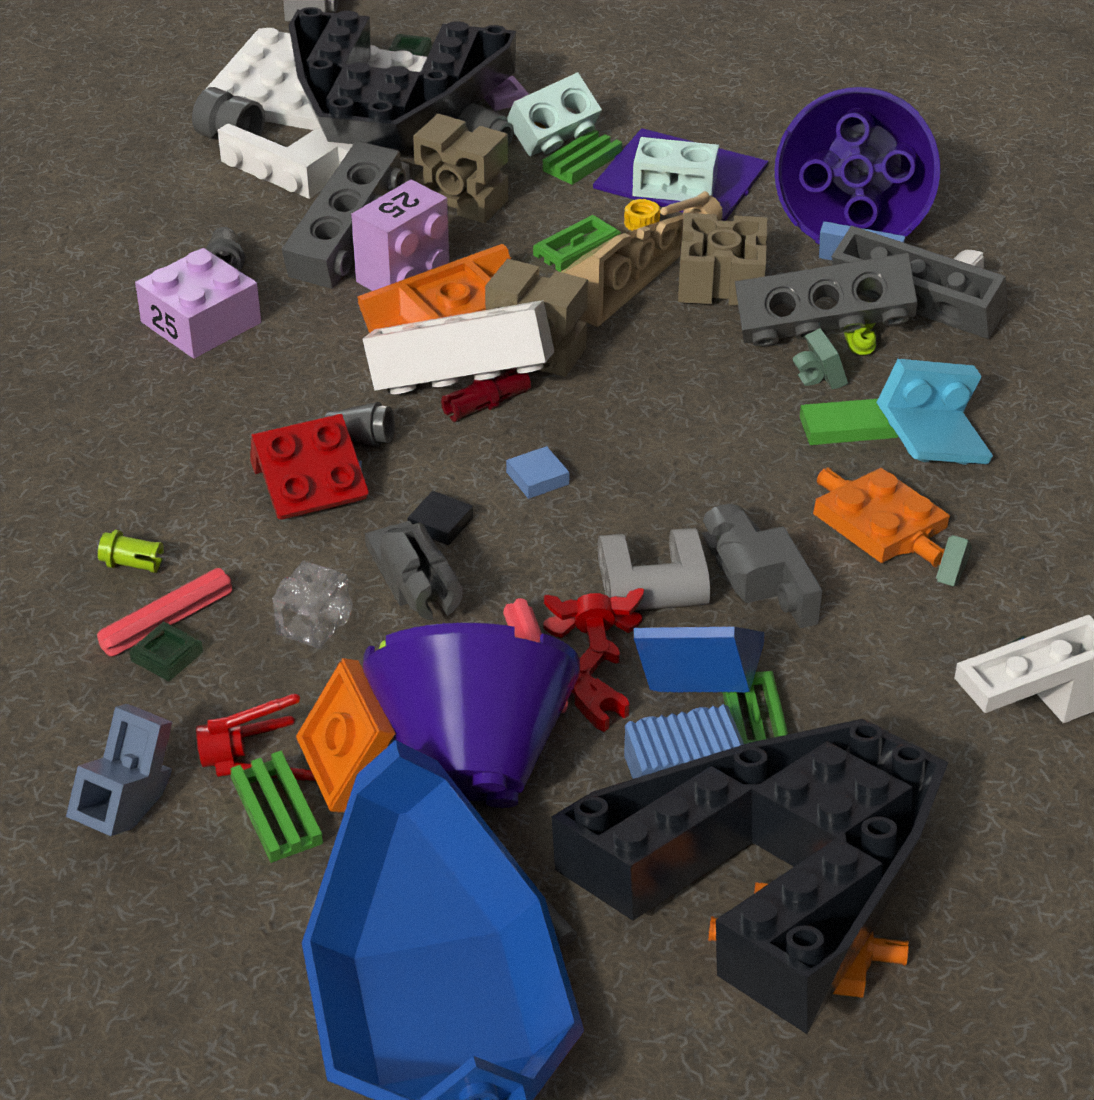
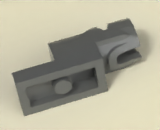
M736 504L719 505L706 512L703 522L708 531L703 532L702 535L711 554L716 556L717 565L724 571L731 586L744 602L750 603L778 597L783 612H791L799 628L817 625L819 622L822 589L785 527L761 531L747 516L744 509Z
M410 521L365 533L366 547L399 606L409 604L414 611H417L421 617L427 620H433V612L427 602L437 601L447 616L459 606L463 597L462 585L443 553L438 550L423 523L420 522L412 525Z

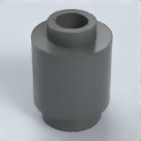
M476 103L469 104L458 118L466 122V127L470 132H473L479 126L507 133L508 146L513 139V125L508 122L505 116Z

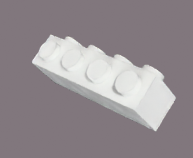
M544 300L374 329L362 339L374 390L389 388L390 394L406 393L416 389V384L430 381L432 387L448 386L458 382V377L472 374L475 380H486L499 376L501 374L500 370L515 367L517 373L533 372L544 367L543 363L554 353Z

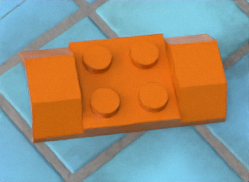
M500 244L358 296V304L368 331L371 333L374 329L486 310L485 286L507 258L511 259L507 247L504 244Z

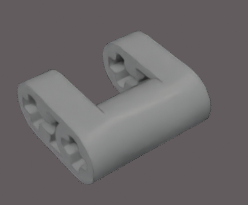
M684 528L672 529L670 531L669 547L672 563L632 566L624 534L600 535L598 537V560L605 594L609 598L614 596L626 598L629 591L643 588L644 597L634 611L709 604V572L697 529Z

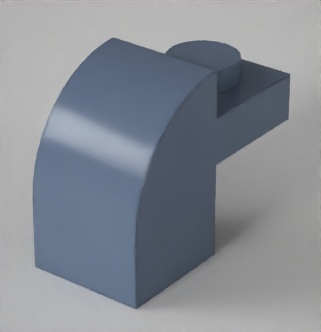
M130 704L116 706L104 757L78 765L66 817L109 836L133 829L162 796L169 781L172 769L162 764L172 722Z

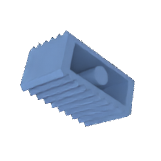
M722 704L719 708L714 706L710 709L706 707L695 708L687 714L682 711L677 716L671 713L667 718L661 715L659 718L654 716L645 717L636 723L629 721L625 725L624 756L631 776L634 779L734 748L744 743L728 706Z

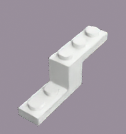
M229 123L218 129L221 162L308 199L322 191L353 145L328 142L322 129L318 127L289 147H284ZM401 161L402 169L406 173L405 182L410 180L409 164Z
M1086 615L957 663L954 679L984 713L1035 694L1044 701L1063 723L1094 712V619L1090 615Z

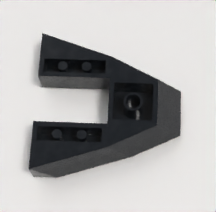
M306 7L301 10L297 9L288 24L297 78L328 142L354 144L355 141H360L380 147L405 150L414 144L413 136L437 114L458 119L469 104L478 103L515 73L516 31L506 30L503 26L489 25L484 28L473 27L460 21L442 24L421 72L409 71L402 66L377 68L371 67L368 64L371 58L370 16H361L354 11L330 13L322 12L321 9L316 7Z
M865 719L746 743L593 791L551 816L555 870L634 921L751 843L793 866L789 871L716 919L717 976L805 1034H808L881 919L921 837L948 762Z

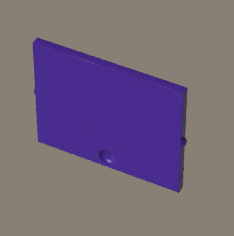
M641 128L593 183V189L634 200L647 199L657 203L660 207L680 202L632 196L634 159L641 137L686 142L693 141ZM719 148L717 180L713 197L717 199L722 207L723 216L720 221H726L742 198L749 194V189L768 166L767 160Z

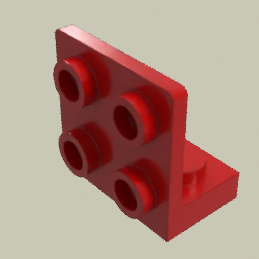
M342 413L252 434L250 461L255 474L263 473L278 519L282 520L364 500L368 497V488Z

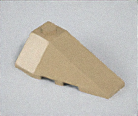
M684 214L617 235L581 256L567 269L561 271L562 273L588 279L587 309L580 317V320L596 327L600 326L681 256Z

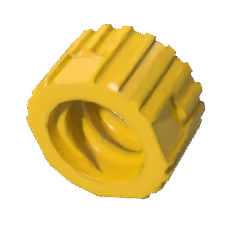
M637 199L625 206L624 225L628 230L632 231L660 222V207L653 201Z

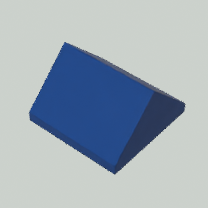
M739 627L634 628V641L650 690L658 692H750L764 646V632Z

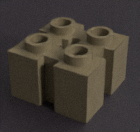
M437 114L413 136L414 162L417 165L423 166V171L415 177V181L447 197V207L457 208L458 216L485 224L508 201V175L503 174L500 170L508 162L507 133L479 126L473 132H470L466 127L465 121Z
M684 213L678 302L712 304V298L729 299L728 305L738 306L735 281L765 277L767 217L734 216V221H718L715 214Z
M507 258L485 286L486 310L544 300L554 353L543 363L544 367L539 369L542 372L566 377L586 350L587 322L580 321L579 319L587 309L588 279L555 271L550 278L539 276V266Z

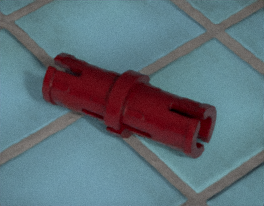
M515 367L501 372L499 376L486 380L474 379L473 384L442 396L441 406L443 412L447 416L454 413V415L450 416V419L453 422H457L477 411L479 412L486 408L489 410L495 409L505 399L529 391L531 388L530 377L528 373H517Z

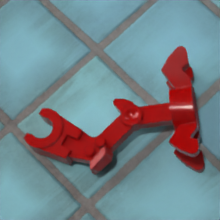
M643 588L629 591L626 598L619 596L609 598L601 593H590L579 597L577 600L570 599L561 602L557 596H544V604L556 615L543 622V628L555 637L563 638L576 627L588 636L589 648L580 657V674L572 693L575 696V706L596 729L603 732L609 729L610 719L604 711H614L625 719L629 716L630 704L622 693L615 691L591 675L605 659L616 664L619 663V649L613 642L607 640L605 631L609 630L613 624L627 633L634 631V628L639 626L642 622V616L633 611L639 606L644 597Z

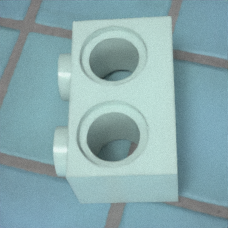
M577 72L514 101L507 119L513 125L514 133L527 154L532 156L542 151L544 154H550L561 147L564 141L572 137L577 139L587 132H592L595 129L594 124L602 109ZM566 108H571L578 114L571 113ZM534 122L543 124L546 129L539 128Z
M641 137L634 159L632 196L684 201L706 191L713 197L717 180L719 145Z

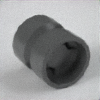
M208 87L198 96L192 112V124L198 134L211 139H219L218 129L229 123L261 137L265 124V111L259 102L243 96H234L230 92L216 87Z

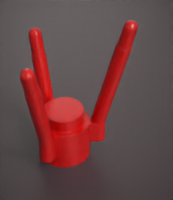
M294 693L227 717L207 720L208 724L196 726L198 752L202 767L215 766L217 777L231 775L230 768L241 765L243 770L251 768L249 763L235 762V757L245 756L244 737L291 726L295 723V719L293 716H285L243 726L241 724L299 703L300 696ZM290 768L296 780L316 781L311 770Z

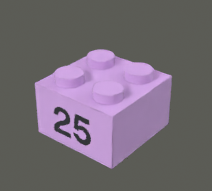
M411 179L351 213L356 282L373 291L449 263L447 197Z
M205 248L193 251L186 257L164 268L157 269L152 274L135 282L141 322L193 359L261 323L257 282Z

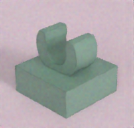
M819 328L805 335L810 351L800 352L792 359L800 371L798 377L805 386L819 384L823 377L831 389H837L848 384L839 353L822 329Z

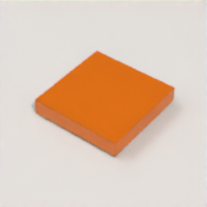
M342 658L341 662H339L296 735L327 806L332 812H345L357 774L387 748L395 735V731L374 695L359 661Z

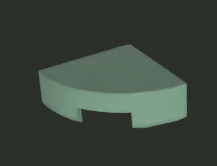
M954 535L948 538L936 576L937 582L953 587L958 584L972 550V545L968 539Z

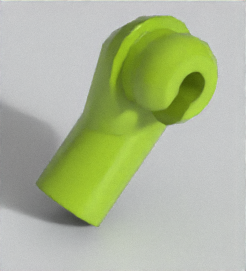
M876 323L866 324L865 328L844 333L849 350L852 353L865 356L875 350L876 335L871 329Z

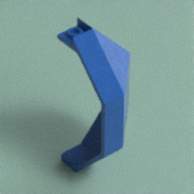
M394 740L356 776L302 940L327 1081L373 1100H534L584 1032L546 899L439 762Z

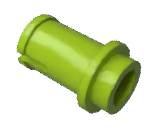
M114 530L112 533H103L98 546V560L106 562V566L114 568L116 564L157 573L163 558L157 557V553H164L163 543L125 537L120 530Z

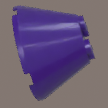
M871 87L838 89L826 93L809 103L796 115L785 130L775 159V184L785 213L795 226H798L819 245L823 222L908 236L929 212L940 182L941 165L939 149L932 130L925 119L913 106L902 98L890 92Z
M443 623L413 627L386 635V645L375 651V646L370 645L365 650L363 672L395 731L393 741L397 740L437 760L468 801H486V805L491 807L509 808L518 805V794L524 790L580 674V659L576 651L568 644L544 633L540 635L539 643L515 637L514 626L489 623Z

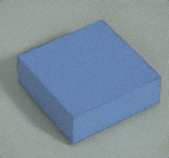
M547 446L506 460L507 474L528 499L569 485V471Z

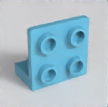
M897 359L876 403L901 439L907 452L914 459L922 462H930L931 460L947 461L963 465L968 463L989 464L993 457L988 447L963 413L982 377L975 366Z

